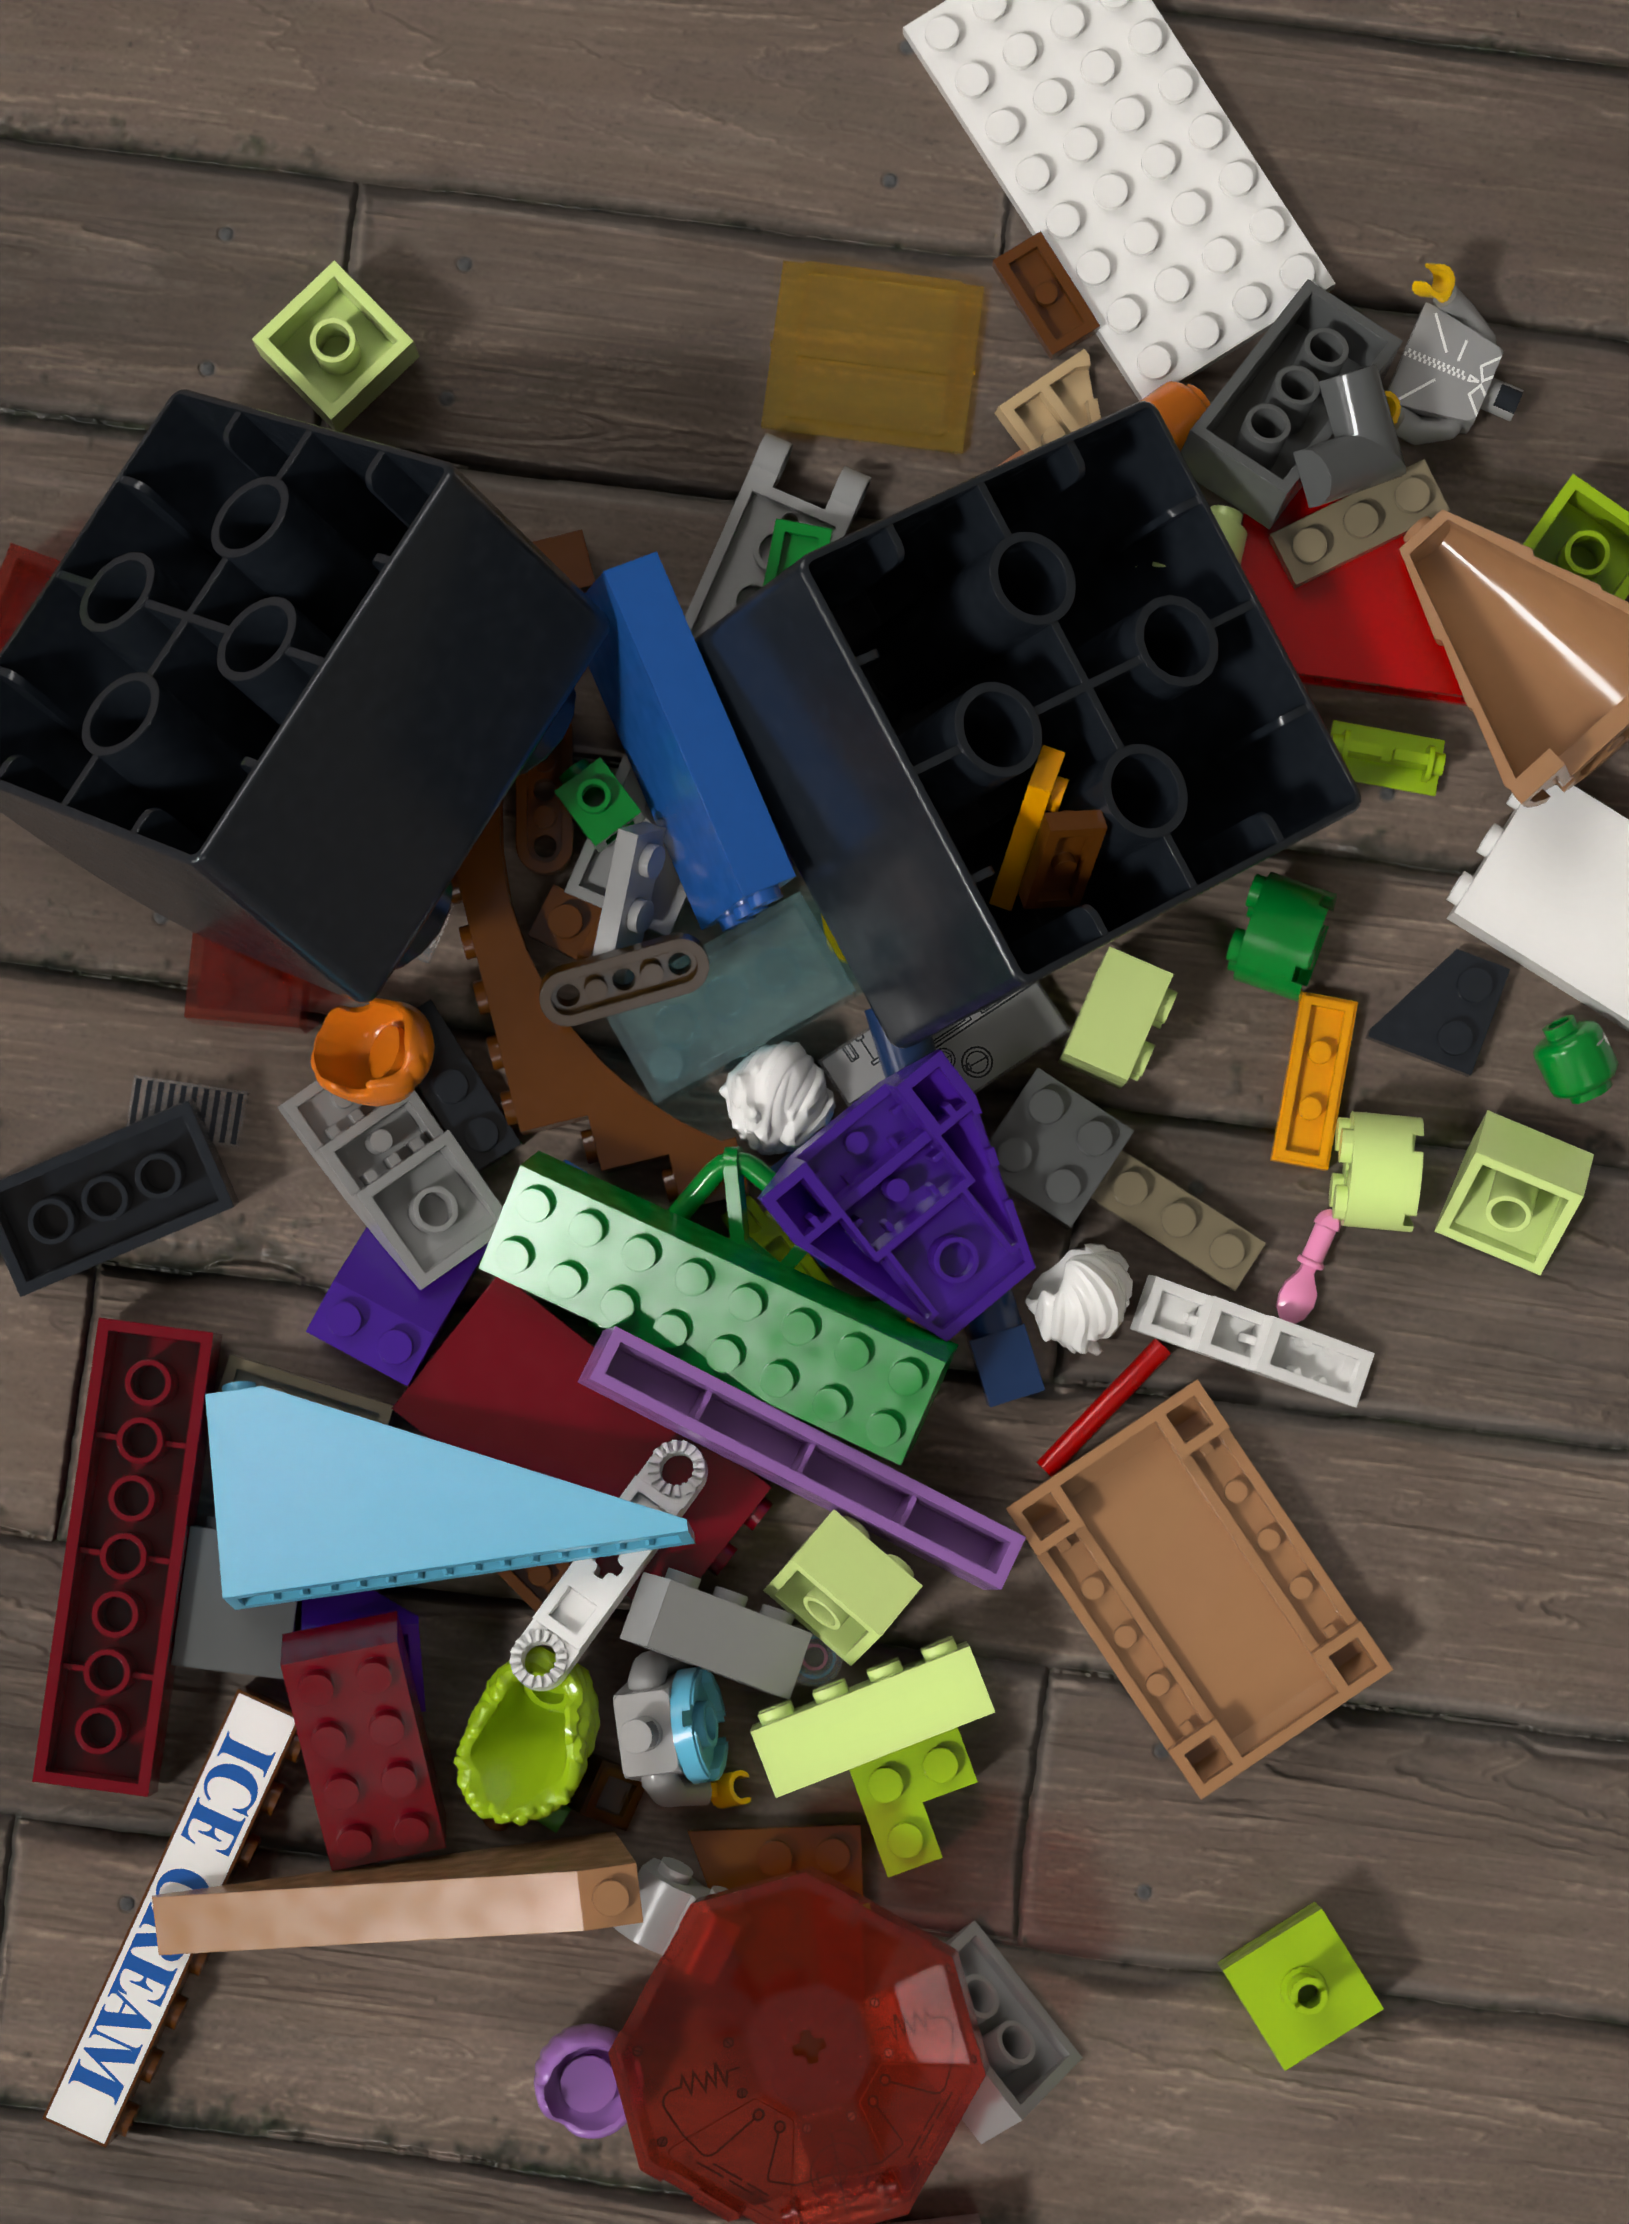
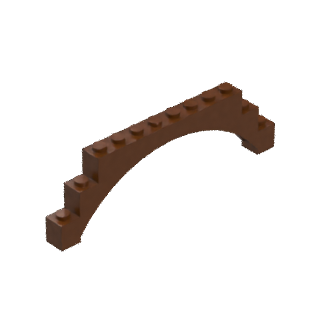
M582 529L533 541L584 593L593 585L595 578ZM503 799L451 882L453 885L452 903L453 905L464 904L468 925L459 927L464 953L467 960L477 958L482 980L472 982L480 1015L491 1013L496 1035L486 1037L494 1070L505 1069L510 1089L500 1092L507 1124L510 1126L518 1123L520 1132L526 1136L589 1120L591 1129L580 1131L589 1164L599 1162L603 1174L670 1158L672 1167L662 1169L661 1172L669 1203H672L710 1160L724 1152L725 1147L738 1146L736 1137L720 1141L677 1120L639 1095L604 1065L571 1026L557 1025L544 1015L539 1001V988L542 978L529 954L511 898L504 853ZM744 1177L746 1196H751L747 1179ZM724 1179L699 1209L726 1202Z

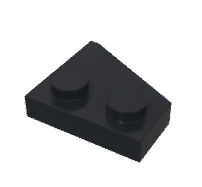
M1456 949L1368 1030L1365 1039L1469 1077L1473 1072L1510 969Z

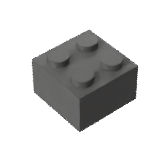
M1037 1068L989 1142L996 1151L1000 1163L998 1168L1006 1190L1064 1229L1069 1230L1134 1130Z

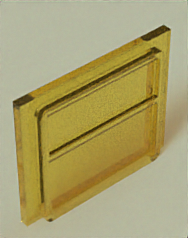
M783 260L774 334L769 344L771 356L761 428L962 454L972 378L976 373L974 362L984 286L964 284L959 280L813 261L799 263Z

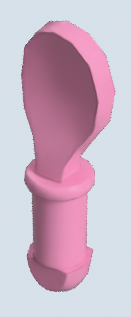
M1332 1209L1321 1211L1314 1219L1315 1225L1303 1253L1297 1257L1301 1265L1292 1276L1285 1280L1278 1293L1276 1309L1280 1319L1296 1324L1304 1320L1314 1308L1317 1298L1314 1273L1316 1270L1322 1271L1324 1269V1259L1336 1232H1339L1341 1227L1340 1219L1332 1218Z

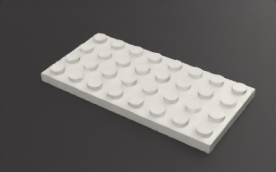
M946 0L903 27L904 37L1031 234L1035 235L1041 231L1100 324V329H1098L1096 335L1139 401L1169 381L1184 383L1266 332L1307 279L1328 292L1334 289L1336 283L1152 0Z

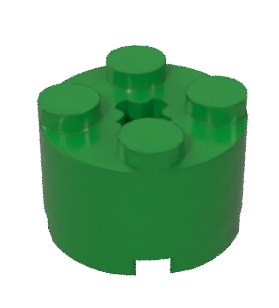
M1272 871L1268 877L1256 874L1245 904L1248 907L1246 917L1250 918L1247 930L1239 927L1235 929L1226 955V960H1229L1227 970L1234 972L1233 980L1300 1002L1303 997L1302 985L1308 986L1329 928V926L1323 924L1328 910L1334 912L1337 894Z

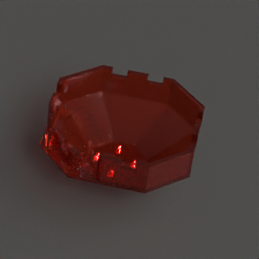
M813 1866L699 1897L691 1903L667 1950L660 1958L641 1992L638 2002L608 2052L640 2170L660 2182L665 2180L694 2197L692 2201L728 2222L740 2219L743 2215L757 2224H874L908 2215L990 2067L958 1950ZM804 2030H810L814 2038L823 2037L826 2042V2048L818 2052L819 2061L816 2063H809L806 2055L796 2056L793 2051V2045L801 2041L800 2032Z

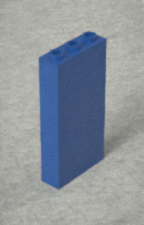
M656 551L603 571L585 593L607 615L610 622L608 636L590 662L589 669L656 825L666 828L663 842L701 930L719 924L722 932H727L754 920V915L768 909V904L782 898L783 894L780 888L796 877Z

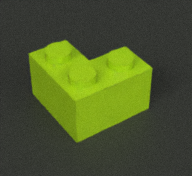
M958 1727L849 1769L888 1878L943 1858L923 1802L978 1782Z

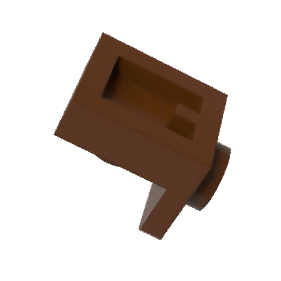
M553 884L528 936L575 961L592 957L602 908L564 892V889Z

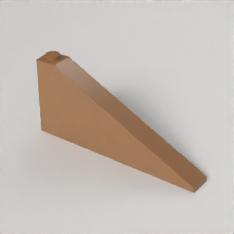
M615 1831L152 1895L159 1955L576 1932L643 1923L637 1864Z

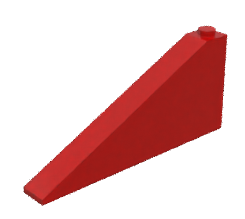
M1302 486L1270 530L1241 511L1243 514L1241 525L1247 532L1241 567L1303 684L1467 706L1444 646L1438 645L1434 639L1399 550L1405 544L1404 536L1293 589L1268 539L1270 534L1343 498L1309 508Z

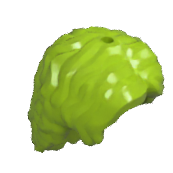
M542 1645L533 1647L525 1658L527 1672L534 1676L549 1674L550 1670L554 1669V1663L556 1662L554 1650ZM509 1660L506 1664L499 1667L487 1681L486 1689L468 1719V1725L460 1740V1746L456 1749L457 1756L454 1757L453 1762L458 1769V1787L461 1789L465 1801L471 1810L476 1812L481 1819L494 1818L495 1823L498 1824L514 1822L518 1826H524L530 1820L537 1821L548 1817L552 1812L559 1810L562 1805H567L570 1802V1798L574 1795L587 1770V1758L595 1748L596 1736L600 1727L598 1696L593 1688L590 1673L586 1668L576 1663L559 1686L548 1691H535L525 1687L515 1677Z

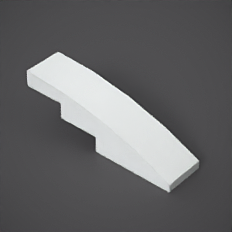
M1148 1275L1130 1327L1131 1330L1356 1408L1375 1354L1283 1319L1259 1313L1219 1297L1206 1295L1153 1275Z

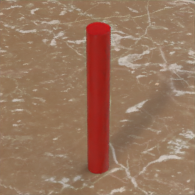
M1154 1338L1036 1463L1050 1477L1058 1473L1171 1355L1168 1349Z

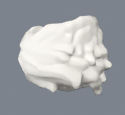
M782 1041L779 1044L761 1046L758 1050L746 1056L728 1073L726 1082L719 1090L721 1096L726 1099L728 1115L732 1120V1128L739 1134L740 1140L746 1141L751 1149L763 1155L795 1151L806 1143L820 1128L829 1124L836 1108L834 1094L826 1088L824 1070L814 1064L812 1056L806 1054L805 1049L799 1042Z
M1089 1243L1084 1244L1085 1248H1076L1068 1251L1057 1264L1042 1273L1033 1284V1288L1027 1295L1025 1303L1028 1309L1035 1315L1041 1337L1045 1342L1052 1339L1059 1342L1063 1347H1067L1074 1354L1076 1352L1080 1354L1089 1352L1098 1356L1103 1350L1097 1340L1111 1337L1124 1321V1313L1129 1305V1298L1132 1296L1133 1280L1127 1272L1129 1265L1119 1252L1108 1249L1104 1244Z

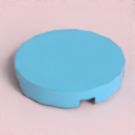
M701 1667L677 1670L672 1682L670 1696V1717L674 1746L679 1764L686 1778L693 1784L719 1780L725 1770L728 1755V1741H726V1737L718 1738V1723L725 1722L724 1716H726L721 1691L714 1675L709 1671L700 1669Z

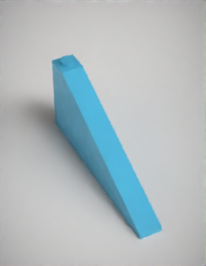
M231 1382L222 1386V1392L205 1394L222 1597L235 1610L695 1544L694 1531L687 1519L265 1386L256 1387L255 1382Z

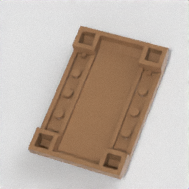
M1196 1379L1007 1506L1005 1510L1020 1533L1026 1537V1542L1199 1799L1202 1800L1391 1672L1393 1668L1362 1622L1356 1618L1229 1430V1425L1198 1379Z

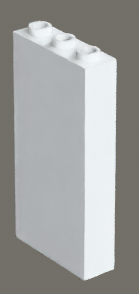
M1554 785L1546 790L1551 796L1546 803L1530 808L1524 807L1512 793L1506 804L1514 808V811L1503 828L1494 823L1483 838L1476 852L1484 856V859L1473 876L1464 871L1455 883L1446 899L1454 904L1446 919L1629 1032V819L1575 786L1563 792L1557 785Z

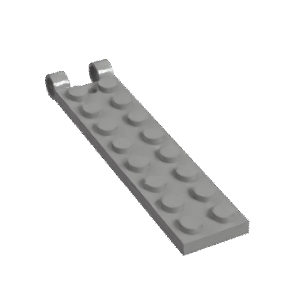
M766 433L759 445L750 470L685 615L694 639L763 587L776 518L783 519L787 515H793L798 519L799 523L831 528L833 532L831 542H834L847 535L853 519L856 517L864 500L871 477L844 466L826 508L822 509L775 488L786 468L793 449V443ZM625 753L615 777L641 810L645 818L642 822L656 825ZM587 838L564 892L602 908L616 841L598 853ZM663 842L665 861L662 870L655 878L651 898L654 905V914L648 930L666 936L672 934L687 900V895Z

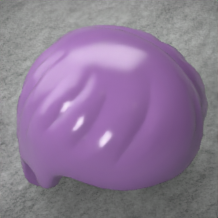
M593 2023L572 2025L563 2029L561 2033L554 2035L549 2043L541 2049L540 2057L535 2063L533 2082L537 2103L541 2112L548 2119L563 2124L572 2134L580 2138L599 2139L620 2130L633 2114L643 2085L639 2061L637 2057L630 2054L629 2042L625 2038L620 2037L617 2031Z

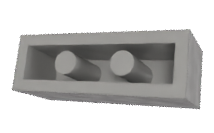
M668 1568L665 1578L643 1572L620 1639L695 1667H701L703 1670L754 1689L790 1700L813 1634L792 1626L795 1618L794 1614L762 1604L760 1613L745 1608L748 1601L747 1596L715 1586L713 1595L698 1590L701 1582L700 1578L672 1568Z

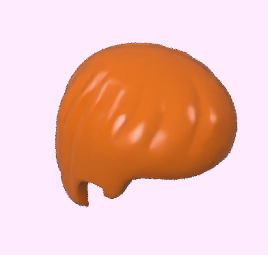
M375 998L369 1002L370 1004L365 1006L347 1007L339 1005L331 1009L316 1035L311 1054V1067L319 1085L333 1095L367 1106H386L407 1099L415 1087L427 1075L434 1057V1036L425 1015L408 1003Z

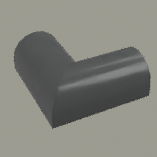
M1377 364L1320 381L1319 386L1334 438L1293 452L1309 508L1332 502L1400 478L1406 474L1405 461Z

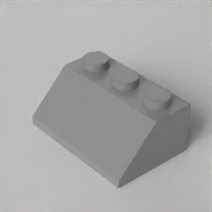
M975 1920L906 1973L881 1997L882 2005L880 2007L873 2005L887 2025H893L896 2031V2012L899 2013L905 2028L906 2013L916 2028V2008L927 2023L926 2005L933 2016L947 2015L954 2020L957 2028L955 2066L971 2067L975 2071V2077L955 2112L980 2144L987 2142L1021 2122L1083 2058ZM945 1960H950L953 1963L952 1970L947 1971L943 1968ZM929 2014V2031L918 2015V2035L908 2021V2036L899 2020L900 2041L919 2065H954L955 2029L953 2022L949 2018L939 2017L933 2019ZM970 2051L978 2053L979 2058L977 2061L973 2062L968 2058ZM921 2067L941 2093L944 2092L948 2086L953 2068ZM954 2068L949 2089L943 2094L944 2098L949 2102L954 2092L956 2093L950 2103L954 2110L973 2077L971 2069Z

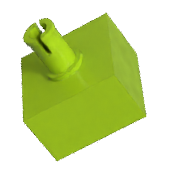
M1316 1902L1311 1903L1217 1962L1284 2071L1384 2009L1325 1912Z

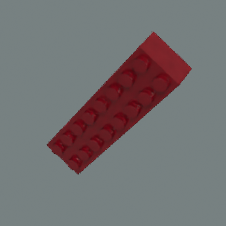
M98 1318L32 1782L149 1797L158 1792L176 1668L175 1665L171 1664L190 1526L196 1525L208 1441L205 1394L215 1392L223 1334Z

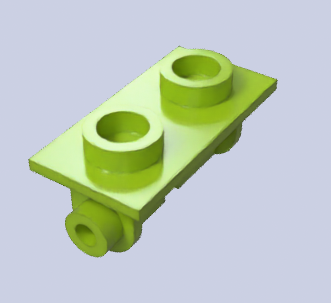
M1333 720L1330 736L1355 782L1436 796L1438 779L1443 774L1446 754L1443 753L1445 740Z

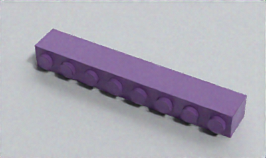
M617 1326L602 1331L578 1380V1383L810 1502L830 1512L835 1509L841 1516L854 1518L867 1531L982 1590H1002L1025 1541V1536Z

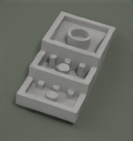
M316 1080L277 1107L343 1198L419 1290L424 1289L490 1241L503 1207L449 1129L443 1132L415 1090L407 1099L401 1102L375 1107L357 1104L333 1095L321 1087Z

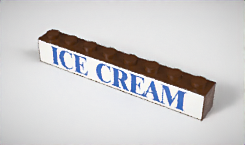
M246 1686L237 1690L42 2119L105 2148L115 2139L117 2134L125 2138L128 2135L141 2105L132 2101L141 2080L149 2084L152 2082L164 2057L165 2051L156 2048L165 2027L172 2030L176 2029L189 2002V1998L181 1994L189 1974L191 1973L199 1977L211 1952L159 1955L152 1895L230 1885L239 1866L248 1870L262 1841L261 1837L254 1834L263 1813L272 1817L286 1788V1784L278 1781L287 1760L296 1763L302 1753L290 1706Z

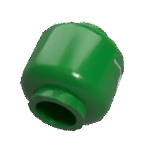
M1567 1015L1552 1021L1542 1029L1545 1037L1534 1048L1533 1057L1554 1097L1570 1099L1572 1104H1580L1602 1095L1612 1087L1611 1078L1617 1072L1619 1064L1603 1029L1597 1022L1591 1020L1577 1022L1574 1015Z

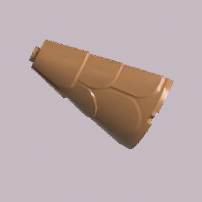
M1443 509L1432 519L1429 516L1421 518L1407 531L1403 538L1405 544L1399 550L1434 639L1438 645L1444 646L1466 705L1475 714L1504 786L1527 808L1546 803L1551 797L1546 790L1554 785H1557L1563 792H1566L1596 770L1629 741V602L1602 590L1601 585L1535 557L1533 549Z

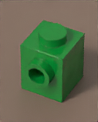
M601 757L591 764L586 758L582 759L559 777L562 786L554 791L557 798L598 853L616 841L618 828L638 824L645 820L641 810Z

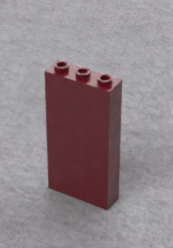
M495 1277L391 1409L430 1439L618 1498L635 1475L639 1474L652 1456L653 1451L660 1447L662 1443L672 1440H685L691 1443L702 1453L708 1467V1477L703 1489L682 1516V1518L687 1519L694 1531L695 1544L659 1549L643 1572L665 1578L668 1568H672L701 1578L708 1569L717 1576L738 1550L730 1543L733 1536L743 1524L753 1531L774 1504L765 1497L772 1487L754 1472L578 1383L595 1346L523 1289ZM681 1455L668 1459L662 1469L664 1481L673 1486H680L684 1482L687 1483L694 1471L692 1460ZM620 1555L596 1558L595 1562L601 1568L599 1574L603 1577L608 1573L618 1576L623 1570V1567L618 1562ZM643 1572L626 1594L632 1600Z

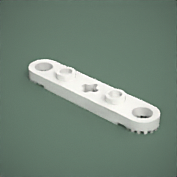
M685 1440L664 1442L653 1451L652 1456L639 1474L635 1475L619 1498L682 1518L707 1481L708 1467L706 1460L697 1447ZM678 1455L690 1458L693 1462L694 1471L687 1483L684 1482L680 1486H673L664 1481L662 1469L668 1459ZM659 1549L620 1554L618 1562L623 1567L622 1572L618 1576L608 1573L603 1579L597 1577L601 1568L595 1562L596 1558L573 1561L532 1617L533 1620L526 1630L515 1641L516 1643L510 1651V1664L515 1677L525 1687L535 1691H548L559 1686L566 1679ZM538 1645H548L556 1653L554 1669L552 1668L551 1672L544 1674V1676L529 1674L525 1668L527 1653Z

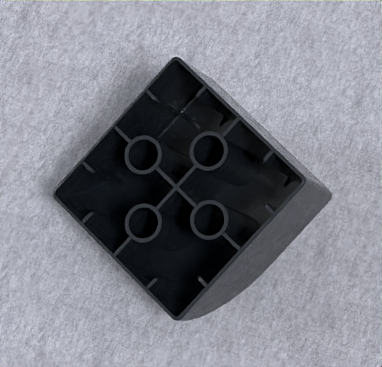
M181 389L168 399L0 652V812L91 874L176 924L230 950L358 1003H368L380 994L394 970L404 967L421 955L438 936L451 910L453 893L451 881L517 777L527 773L547 759L564 738L574 717L576 700L574 688L608 636L610 622L607 615L451 463L199 392Z
M1146 401L1136 402L805 554L695 638V642L771 819L891 1044L898 1048L912 1047L1354 813L1361 804L1359 788L1158 409ZM1153 562H1156L1159 564H1163L1166 567H1155L1152 566ZM1045 745L1066 752L1058 776L1069 781L1058 812L1064 810H1101L1108 828L1080 906L1024 910L1018 893L1012 911L989 904L1029 781L1042 746Z

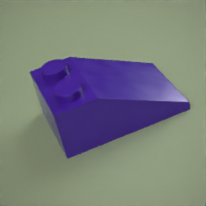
M366 1227L333 1280L306 1332L409 1387L428 1362L479 1268L488 1243L424 1289L419 1290Z

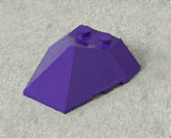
M940 1049L926 1055L872 1087L793 1152L758 1196L760 1202L795 1245L946 1342L1036 1268L1013 1200L1008 1197L998 1168L1000 1163L996 1151L990 1145L980 1116L982 1111L977 1097Z

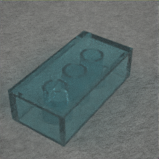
M800 891L754 916V919L743 922L704 944L709 959V973L704 984L696 991L606 1017L657 1107L664 1106L737 1065L761 1046L776 1043L856 998L855 987ZM685 955L670 963V965L677 969L684 968L688 965L690 958L688 955Z

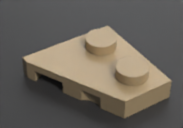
M1085 349L998 406L994 414L1024 454L1101 419L1098 399L1093 397L1089 376L1090 356Z

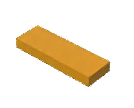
M1303 992V997L1298 1002L1270 1161L1323 1171L1328 1170L1356 1018L1357 1001Z

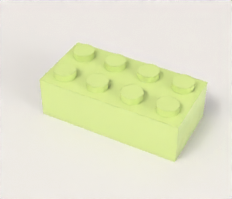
M953 1636L940 1639L921 1647L920 1650L923 1658L902 1666L899 1657H895L867 1668L869 1679L848 1687L845 1678H841L812 1690L814 1701L794 1708L791 1699L758 1711L760 1722L753 1724L750 1732L775 1797L778 1798L995 1713L967 1641L956 1645Z

